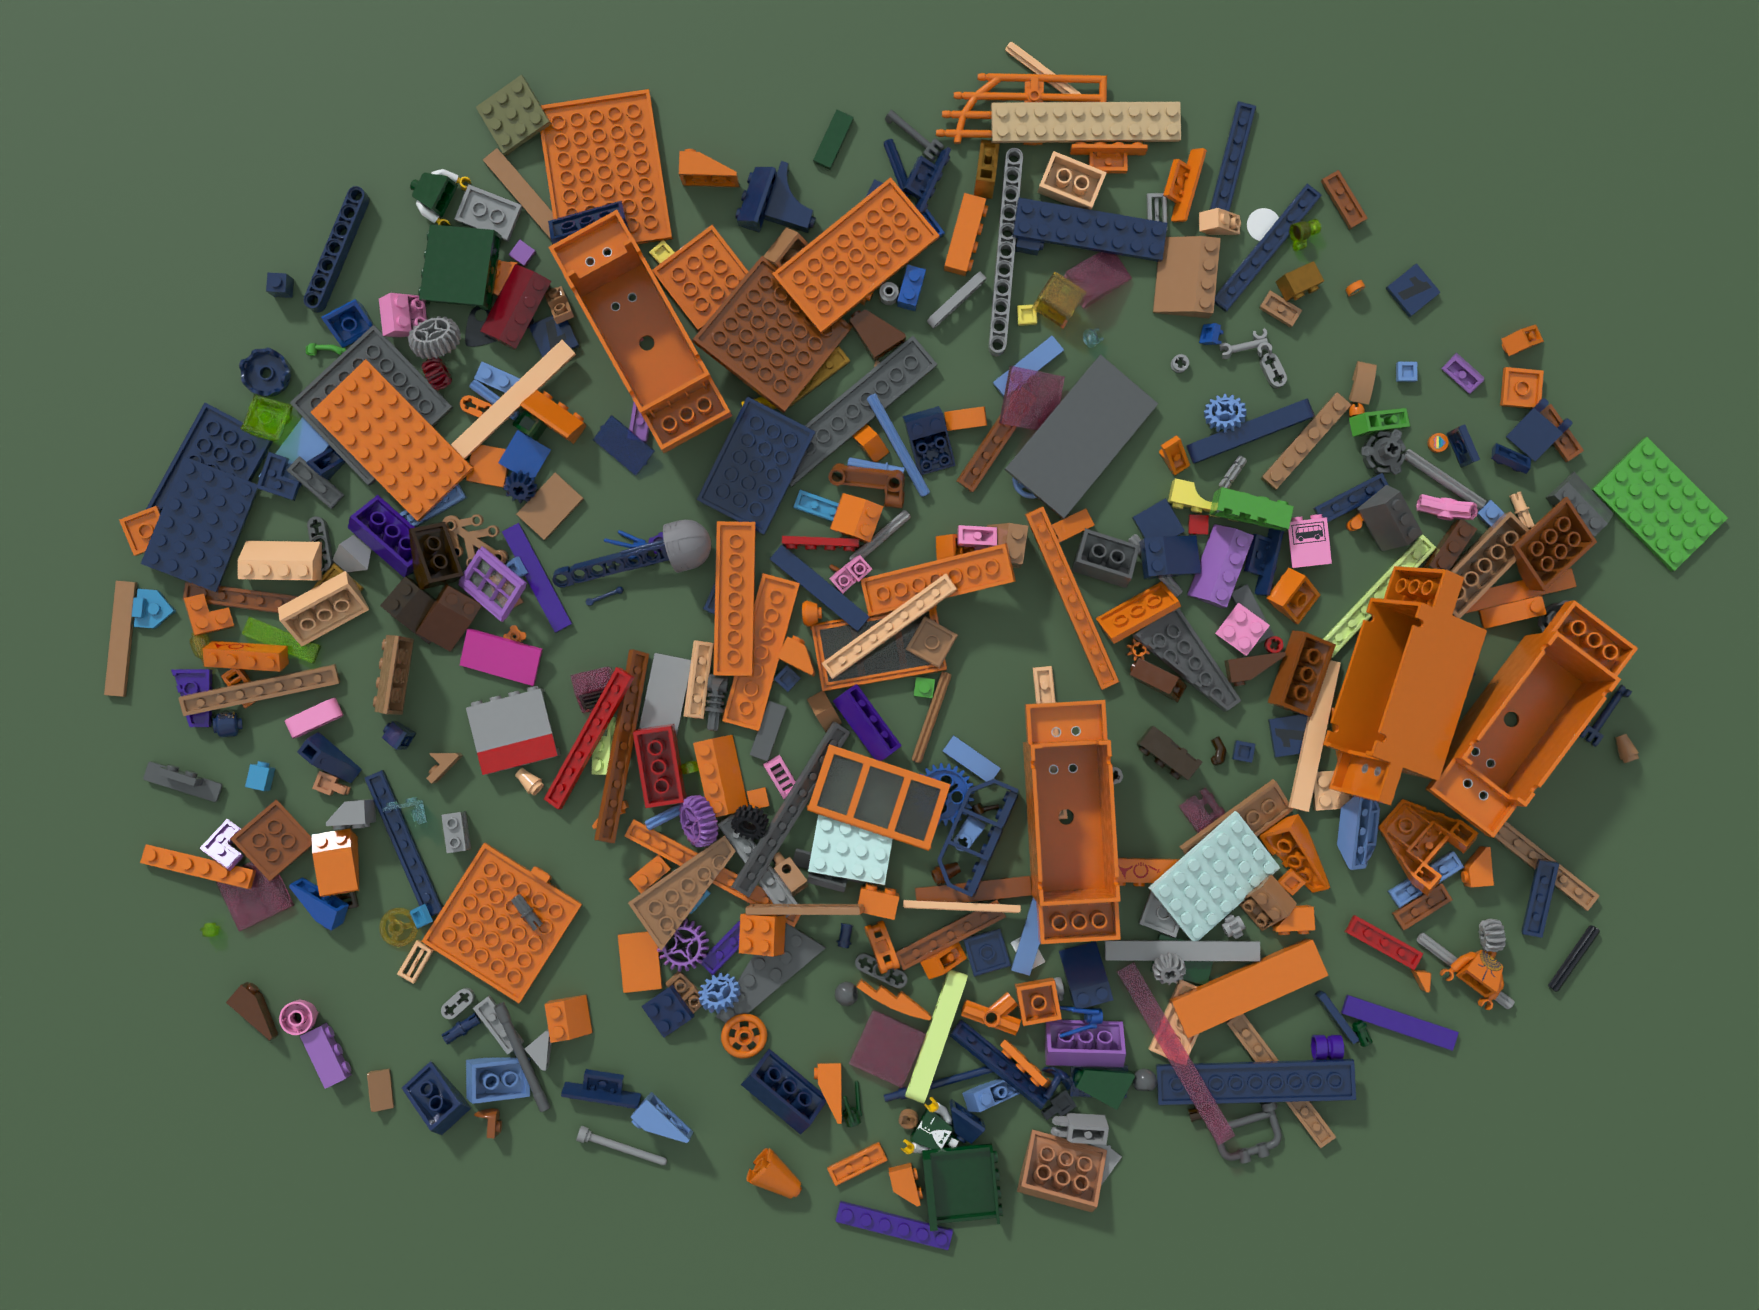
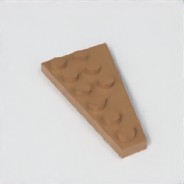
M725 835L628 902L661 951L736 852Z

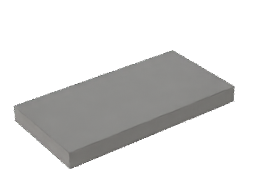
M658 653L654 654L639 728L674 724L676 736L678 735L687 692L691 660Z

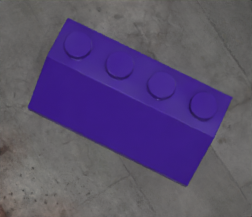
M379 495L375 496L350 516L348 529L401 576L407 577L414 571L409 529L415 527Z

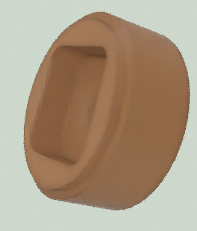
M912 1109L901 1111L899 1124L905 1129L915 1128L918 1124V1114Z

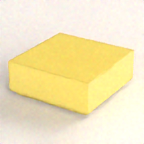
M662 240L649 253L660 264L675 252Z
M1036 305L1017 306L1018 326L1037 325Z

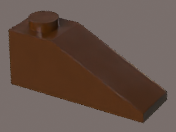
M1280 652L1225 660L1227 680L1229 683H1234V686L1246 685L1245 681L1259 675L1286 656V653Z
M246 982L241 984L226 1003L269 1041L276 1038L279 1034L263 994L259 992V988L253 983Z

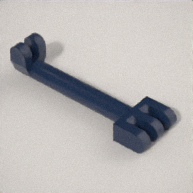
M1620 685L1592 727L1587 725L1580 734V737L1584 738L1589 733L1585 740L1591 742L1595 737L1592 745L1596 747L1604 737V735L1599 733L1600 729L1621 698L1629 697L1632 691Z

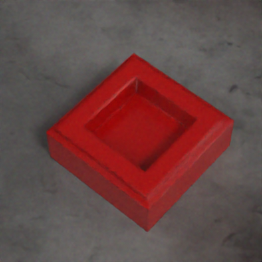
M1189 515L1188 534L1208 535L1209 515Z

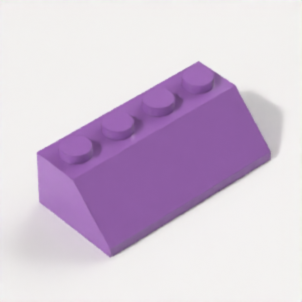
M1214 524L1200 559L1201 574L1194 575L1187 595L1221 609L1226 608L1254 535L1235 528Z
M1085 1020L1045 1022L1046 1065L1124 1067L1126 1048L1123 1021H1103L1102 1024H1097V1029H1088L1060 1038L1059 1035L1089 1025V1023H1086Z

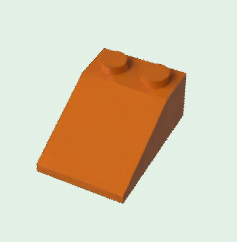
M685 149L679 152V176L683 186L739 187L736 171L700 152H696L694 149Z
M350 828L312 835V855L319 896L325 897L359 891L358 836Z

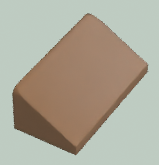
M390 1069L368 1072L367 1080L371 1112L394 1108Z

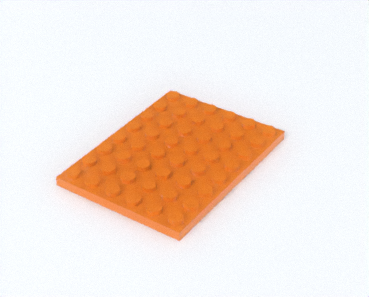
M649 89L541 105L552 123L540 133L553 219L622 201L631 235L637 244L673 239Z

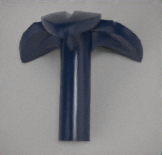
M1048 1066L1041 1070L1042 1072L1054 1074V1079L1043 1094L1045 1099L1050 1100L1061 1081L1067 1091L1071 1088L1072 1083L1069 1075L1061 1069Z

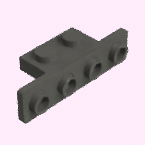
M148 762L143 777L146 781L213 802L218 801L223 786L222 783L197 776L198 773L189 770L184 772L180 771L177 766L169 764L164 766L155 762Z
M796 849L793 858L795 865L809 869L811 852ZM809 872L807 879L808 883L843 893L847 880L861 884L867 883Z

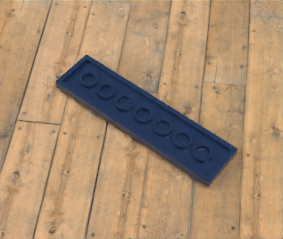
M1018 198L1012 237L1161 262L1163 260L1168 223Z

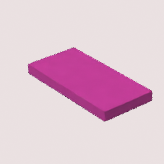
M468 628L460 666L534 686L543 649Z

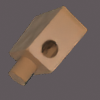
M777 852L772 859L776 866L774 871L794 897L808 887V881L790 857L785 859L780 852ZM789 869L790 873L785 874L783 871Z

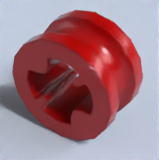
M1272 636L1266 639L1264 647L1269 653H1278L1283 649V641L1278 636ZM1272 639L1273 642H1278V645H1276V650H1274L1275 648H1270V645L1272 644Z

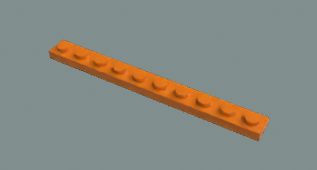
M1042 506L1026 513V519L1100 689L1103 690L1118 683L1117 675L1044 507Z
M633 819L625 834V837L679 866L698 854L696 851L654 829L648 830L645 824L636 819ZM725 867L713 881L714 885L750 904H773L759 885H756L750 897L732 888L731 886L739 874ZM790 915L786 918L785 923L795 927L801 915Z

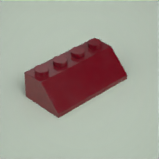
M515 264L480 332L515 350L551 281L532 270Z

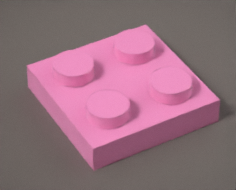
M1238 602L1215 634L1247 656L1270 625Z

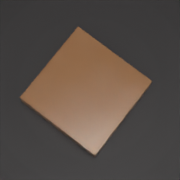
M924 616L906 651L939 669L958 635Z

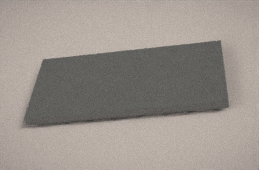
M1100 354L1004 470L1060 518L1064 519L1158 403Z

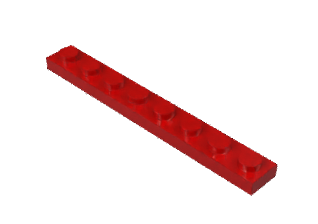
M620 667L615 668L544 797L545 801L558 810L562 809L635 678Z

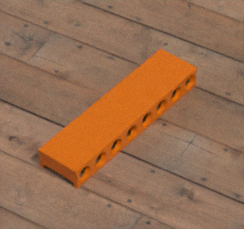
M1306 938L1265 956L1260 961H1254L1169 1000L1172 1003L1184 1035L1190 1038L1329 975L1314 941Z

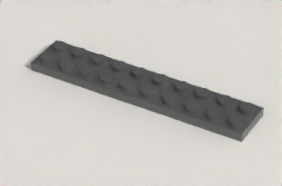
M914 336L910 337L805 425L816 431V434L790 484L791 487L876 417L867 401L870 395L876 394L882 406L886 409L937 367L938 364Z

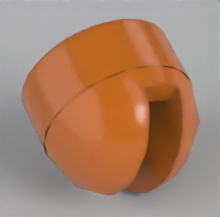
M1358 403V407L1352 404L1349 408L1350 418L1365 413L1364 406Z

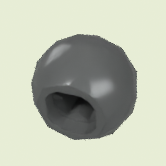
M847 981L840 983L835 989L834 996L836 1001L842 1006L848 1007L853 1005L858 999L857 987Z
M1145 1068L1136 1071V1076L1133 1080L1134 1088L1138 1091H1153L1157 1084L1156 1075L1151 1070Z

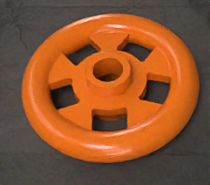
M744 1013L733 1016L725 1023L721 1032V1042L724 1049L730 1055L740 1059L751 1058L757 1055L764 1048L767 1041L765 1024L761 1019L752 1014ZM747 1021L748 1027H740V1022ZM758 1028L760 1034L754 1036L752 1029ZM731 1029L736 1030L734 1037L729 1036ZM747 1033L748 1035L747 1037L742 1038L741 1034ZM754 1041L756 1046L749 1049L747 1045ZM735 1042L742 1045L739 1050L733 1047Z

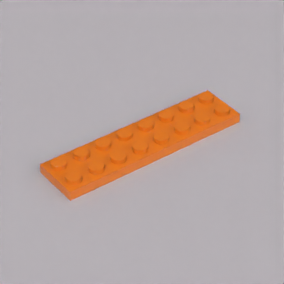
M717 521L714 676H753L756 522Z
M1007 543L861 579L868 615L873 616L896 610L946 573L958 589L948 597L1016 582Z
M762 574L754 603L753 676H734L722 719L723 722L756 731L760 730L779 662L777 656L784 644L800 583Z

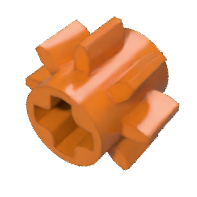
M1132 639V645H1126L1130 651L1126 655L1134 656L1133 661H1136L1137 657L1144 660L1143 655L1150 654L1149 651H1146L1147 648L1140 642H1136L1135 639ZM1140 645L1142 652L1136 654L1134 647Z

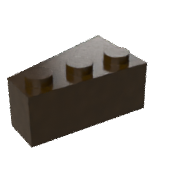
M1150 726L1137 743L1140 746L1139 751L1146 756H1149V754L1155 758L1154 762L1161 768L1167 767L1170 770L1169 774L1176 780L1180 778L1182 780H1189L1202 764L1201 760H1196L1186 749L1181 748L1155 726Z

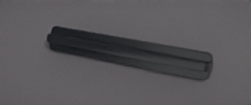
M1592 925L1587 928L1548 984L1550 989L1555 992L1561 989L1600 933L1598 928Z

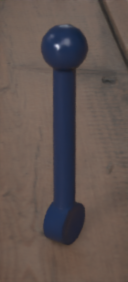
M619 586L616 590L593 599L588 598L586 599V604L592 606L596 601L616 593L621 594L623 593V587Z

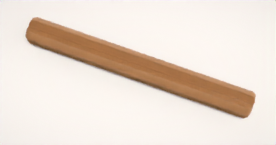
M941 673L912 756V761L922 762L951 679L950 673Z

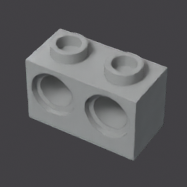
M466 811L441 815L446 852L453 853L470 850L471 844Z

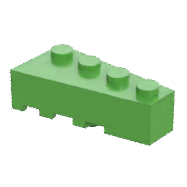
M1221 487L1214 492L1209 515L1286 531L1290 527L1294 506L1288 505L1286 501L1277 500L1276 502L1268 497H1257L1249 493Z

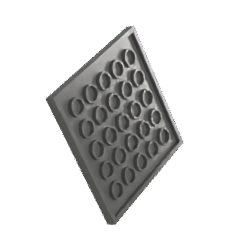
M375 325L371 326L290 402L368 486H371L376 479L310 413L365 359L433 427L453 409L446 399L436 389L432 388L425 377L383 336V333Z

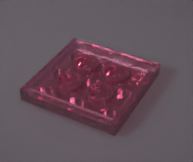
M1010 366L999 423L1038 430L1060 403L1065 377Z
M252 862L241 866L256 870L251 889L216 881L239 931L294 906L280 874L270 882Z
M872 1010L849 1064L902 1088L926 1033L876 1010Z

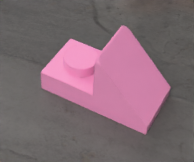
M959 525L958 546L974 547V551L997 546V527Z

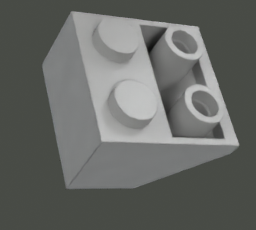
M374 800L344 802L329 818L326 826H333V830L351 828V825L352 828L370 827V823L376 822Z

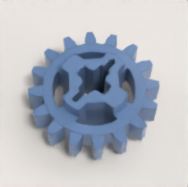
M1226 394L1223 395V398L1217 395L1216 400L1210 399V404L1205 405L1204 418L1206 424L1210 423L1211 429L1216 427V432H1219L1221 429H1224V433H1227V429L1234 431L1235 426L1240 428L1241 422H1245V403H1241L1240 398L1235 400L1234 395H1231L1230 398H1227Z
M722 973L717 978L712 975V980L706 979L707 984L701 985L702 991L698 992L700 996L698 999L705 1010L708 1009L710 1013L716 1010L717 1014H720L722 1009L727 1012V1007L729 1006L733 1008V1002H738L737 996L741 995L740 986L735 977L731 978L729 974L723 977Z

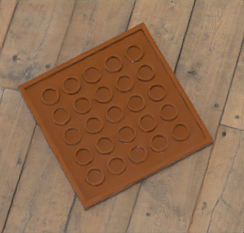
M761 256L697 333L692 342L777 409L785 413L850 332L852 326L840 318L821 334L773 277L772 273L778 268Z

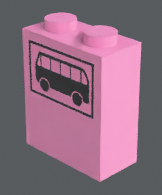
M1322 514L1310 515L1311 519L1303 520L1302 516L1291 518L1288 537L1292 568L1332 564L1327 517L1322 518Z

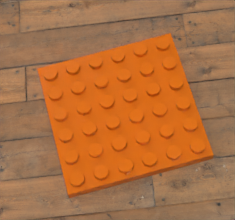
M485 842L421 942L512 1000L521 1003L581 908L582 903L551 883L544 882L530 873V870ZM518 894H521L529 906L534 908L533 911L543 922L539 927L533 921L537 926V929L534 931L526 920L520 917V912L511 902Z

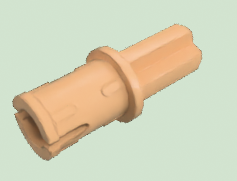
M1521 491L1510 495L1509 498L1516 511L1514 513L1518 515L1519 520L1528 529L1532 528L1534 523L1528 511L1530 508L1526 506Z

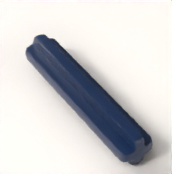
M888 139L884 141V147L898 185L903 193L906 194L907 192L903 188L908 178L893 139Z

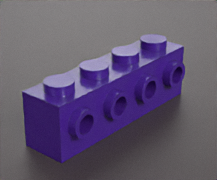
M857 684L833 700L835 706L874 759L882 761L902 746Z

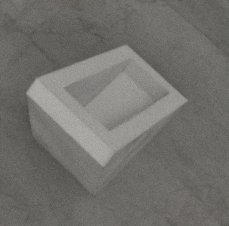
M548 1029L525 1048V1051L539 1068L544 1071L549 1068L551 1043Z

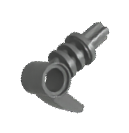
M709 674L707 691H711V693H708V697L711 698L707 700V704H710V707L705 708V711L709 712L707 730L718 731L720 713L725 711L724 708H721V705L725 703L722 699H725L723 693H727L729 676Z

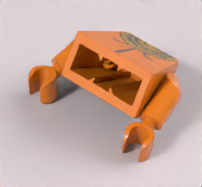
M1471 951L1455 960L1450 965V969H1442L1440 971V976L1444 975L1445 972H1449V977L1445 981H1451L1454 978L1453 973L1457 972L1456 976L1484 996L1478 1000V1005L1482 1007L1487 1001V1005L1484 1008L1486 1010L1493 1008L1492 1000H1495L1504 988L1503 966L1495 960L1496 952Z

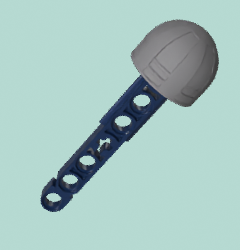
M679 520L663 526L664 540L576 563L571 567L558 568L553 573L552 581L557 587H567L574 585V582L582 583L670 560L673 569L677 573L691 570L702 565L708 558L711 551V539L707 530L696 521ZM653 550L657 552V556L650 557L647 552ZM635 555L639 560L633 562L629 560V557ZM594 565H600L603 569L601 571H595L592 567ZM576 570H582L585 574L583 576H577L574 572ZM564 575L567 579L564 581H560L556 578V576Z

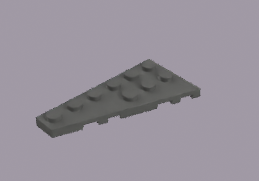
M1179 608L1132 635L1222 711L1226 712L1242 701Z
M785 923L784 954L774 957L753 955L737 981L741 995L737 996L739 1001L733 1002V1008L727 1007V1012L722 1009L716 1017L726 1023L735 1015L748 1014L826 947L795 927Z

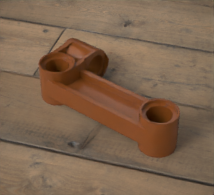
M837 463L832 467L828 478L833 485L884 489L886 493L884 506L903 508L905 475L900 470L891 471L855 467L842 463ZM834 472H840L843 477H837ZM891 478L898 479L900 483H893Z

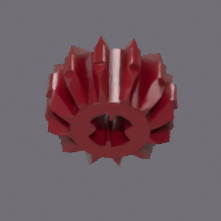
M433 357L423 362V373L432 388L438 391L451 384V374L442 359Z

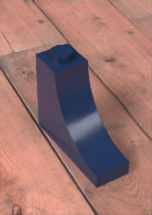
M781 161L765 209V220L809 233V229L815 225L816 217H814L812 209L802 205L793 196L788 185L789 163Z

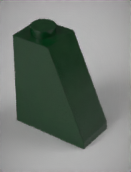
M1083 1067L1081 1071L1078 1070L1073 1081H1075L1074 1085L1079 1090L1118 1110L1136 1075L1130 1070Z

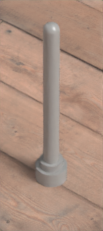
M581 1125L576 1139L578 1142L591 1141L660 1165L667 1164V1159L593 1134L591 1133L592 1131L588 1130V1127Z

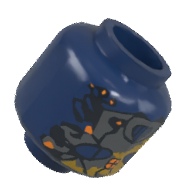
M236 712L218 713L216 718H213V731L221 738L235 737L238 735L239 730L243 729L242 718H238Z

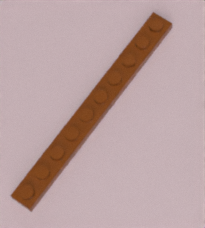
M634 649L629 650L625 671L635 678L618 708L594 839L614 844L633 747V731L636 730L649 659L648 653Z

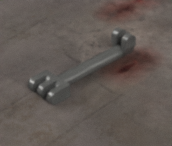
M890 110L885 117V121L888 124L896 123L926 149L922 155L931 162L935 160V157L930 154L931 152L935 156L940 154L935 147L940 150L945 148L936 138L930 143L899 117L895 111Z

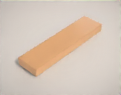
M696 640L693 642L684 717L704 719L707 684L714 643Z

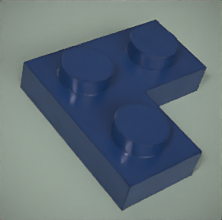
M268 452L256 486L257 489L295 501L301 483L283 477L289 461L288 458Z

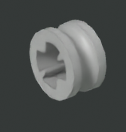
M1183 354L1176 355L1171 361V368L1176 373L1184 372L1189 366V359ZM1179 359H1181L1182 363L1185 364V366L1182 365V367L1179 368L1178 364L1175 363V361L1177 362Z

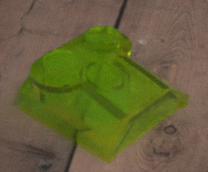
M254 394L241 430L256 437L270 441H279L285 426L292 420L291 412L293 407L290 404Z

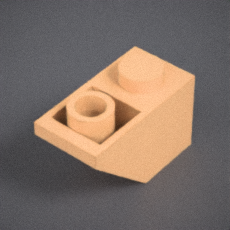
M1220 208L1199 212L1200 232L1209 235L1240 234V215Z

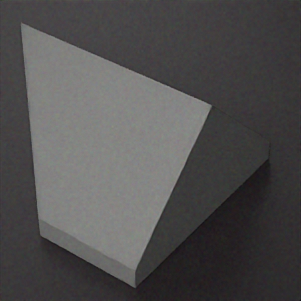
M354 534L339 544L332 560L347 573L368 570L371 548Z

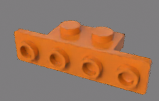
M1076 142L1071 145L1070 155H1089L1090 166L1107 173L1127 174V155H1146L1148 145L1140 142L1124 144L1122 142H1115L1113 144H1105L1104 142H1096L1094 144Z
M1205 148L1192 149L1187 164L1180 159L1173 160L1163 196L1175 202L1171 217L1172 222H1186L1207 152Z

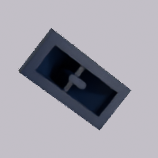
M330 447L308 460L306 464L318 475L330 480L345 461Z

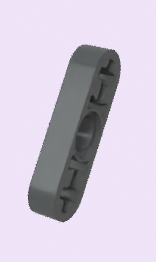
M315 516L310 518L307 523L310 542H317L319 539L325 541L322 553L327 552V554H323V559L327 560L328 563L325 564V568L322 566L321 571L327 572L334 563L328 526L323 518ZM316 521L321 523V526L318 527L319 533L324 534L323 536H314V534H318V530L316 528H313V525L316 524Z
M861 953L856 957L855 965L858 970L895 988H902L906 985L907 975L904 971L895 969L892 972L895 976L901 974L904 980L896 984L894 978L886 979L890 974V969L883 976L877 975V961L873 966L872 972L869 971L870 966H860L861 962L859 959L867 957V962L873 964V961H876L874 956Z

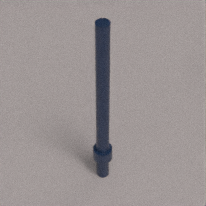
M984 1066L934 1080L929 1090L989 1074L993 1071ZM898 1088V1091L884 1094L885 1102L899 1098L901 1100L907 1099L905 1097L907 1088Z

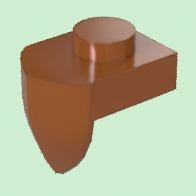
M490 1108L474 1114L476 1117L488 1118L487 1138H495L501 1133L502 1121H499V1109Z

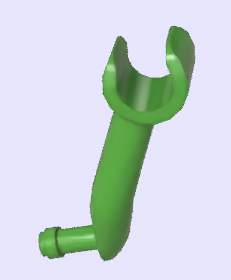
M310 343L306 346V354L311 356L317 355V350H330L339 355L346 351L345 348L336 345Z

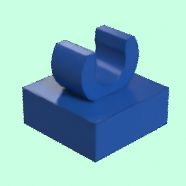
M1217 323L1203 325L1199 343L1203 345L1221 344V341L1218 340L1219 335L1224 333L1220 330L1221 325Z

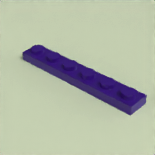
M840 1201L835 1220L838 1223L949 1250L953 1229L937 1225V1231H930L929 1223Z

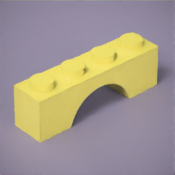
M1176 478L1172 481L1168 503L1172 504L1173 508L1183 509L1186 507L1191 508V512L1194 513L1205 511L1210 514L1212 502L1206 501L1199 496L1194 482Z

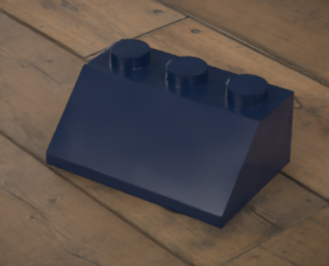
M755 167L754 172H750L747 181L749 184L748 189L744 190L741 201H743L742 207L737 209L735 216L738 226L760 233L765 219V209L777 175L776 168Z

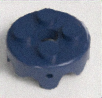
M271 348L252 350L249 357L242 359L239 363L242 383L258 396H276L283 392L290 382L291 368L288 361L283 355ZM265 369L271 370V376L269 378L263 377V371Z

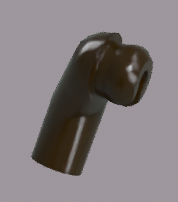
M1218 736L1211 740L1216 749L1215 755L1211 757V762L1215 766L1225 762L1227 753L1226 747Z

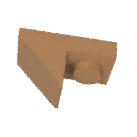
M429 753L440 765L436 764L429 770L428 773L430 775L426 779L431 784L437 783L463 755L461 753Z

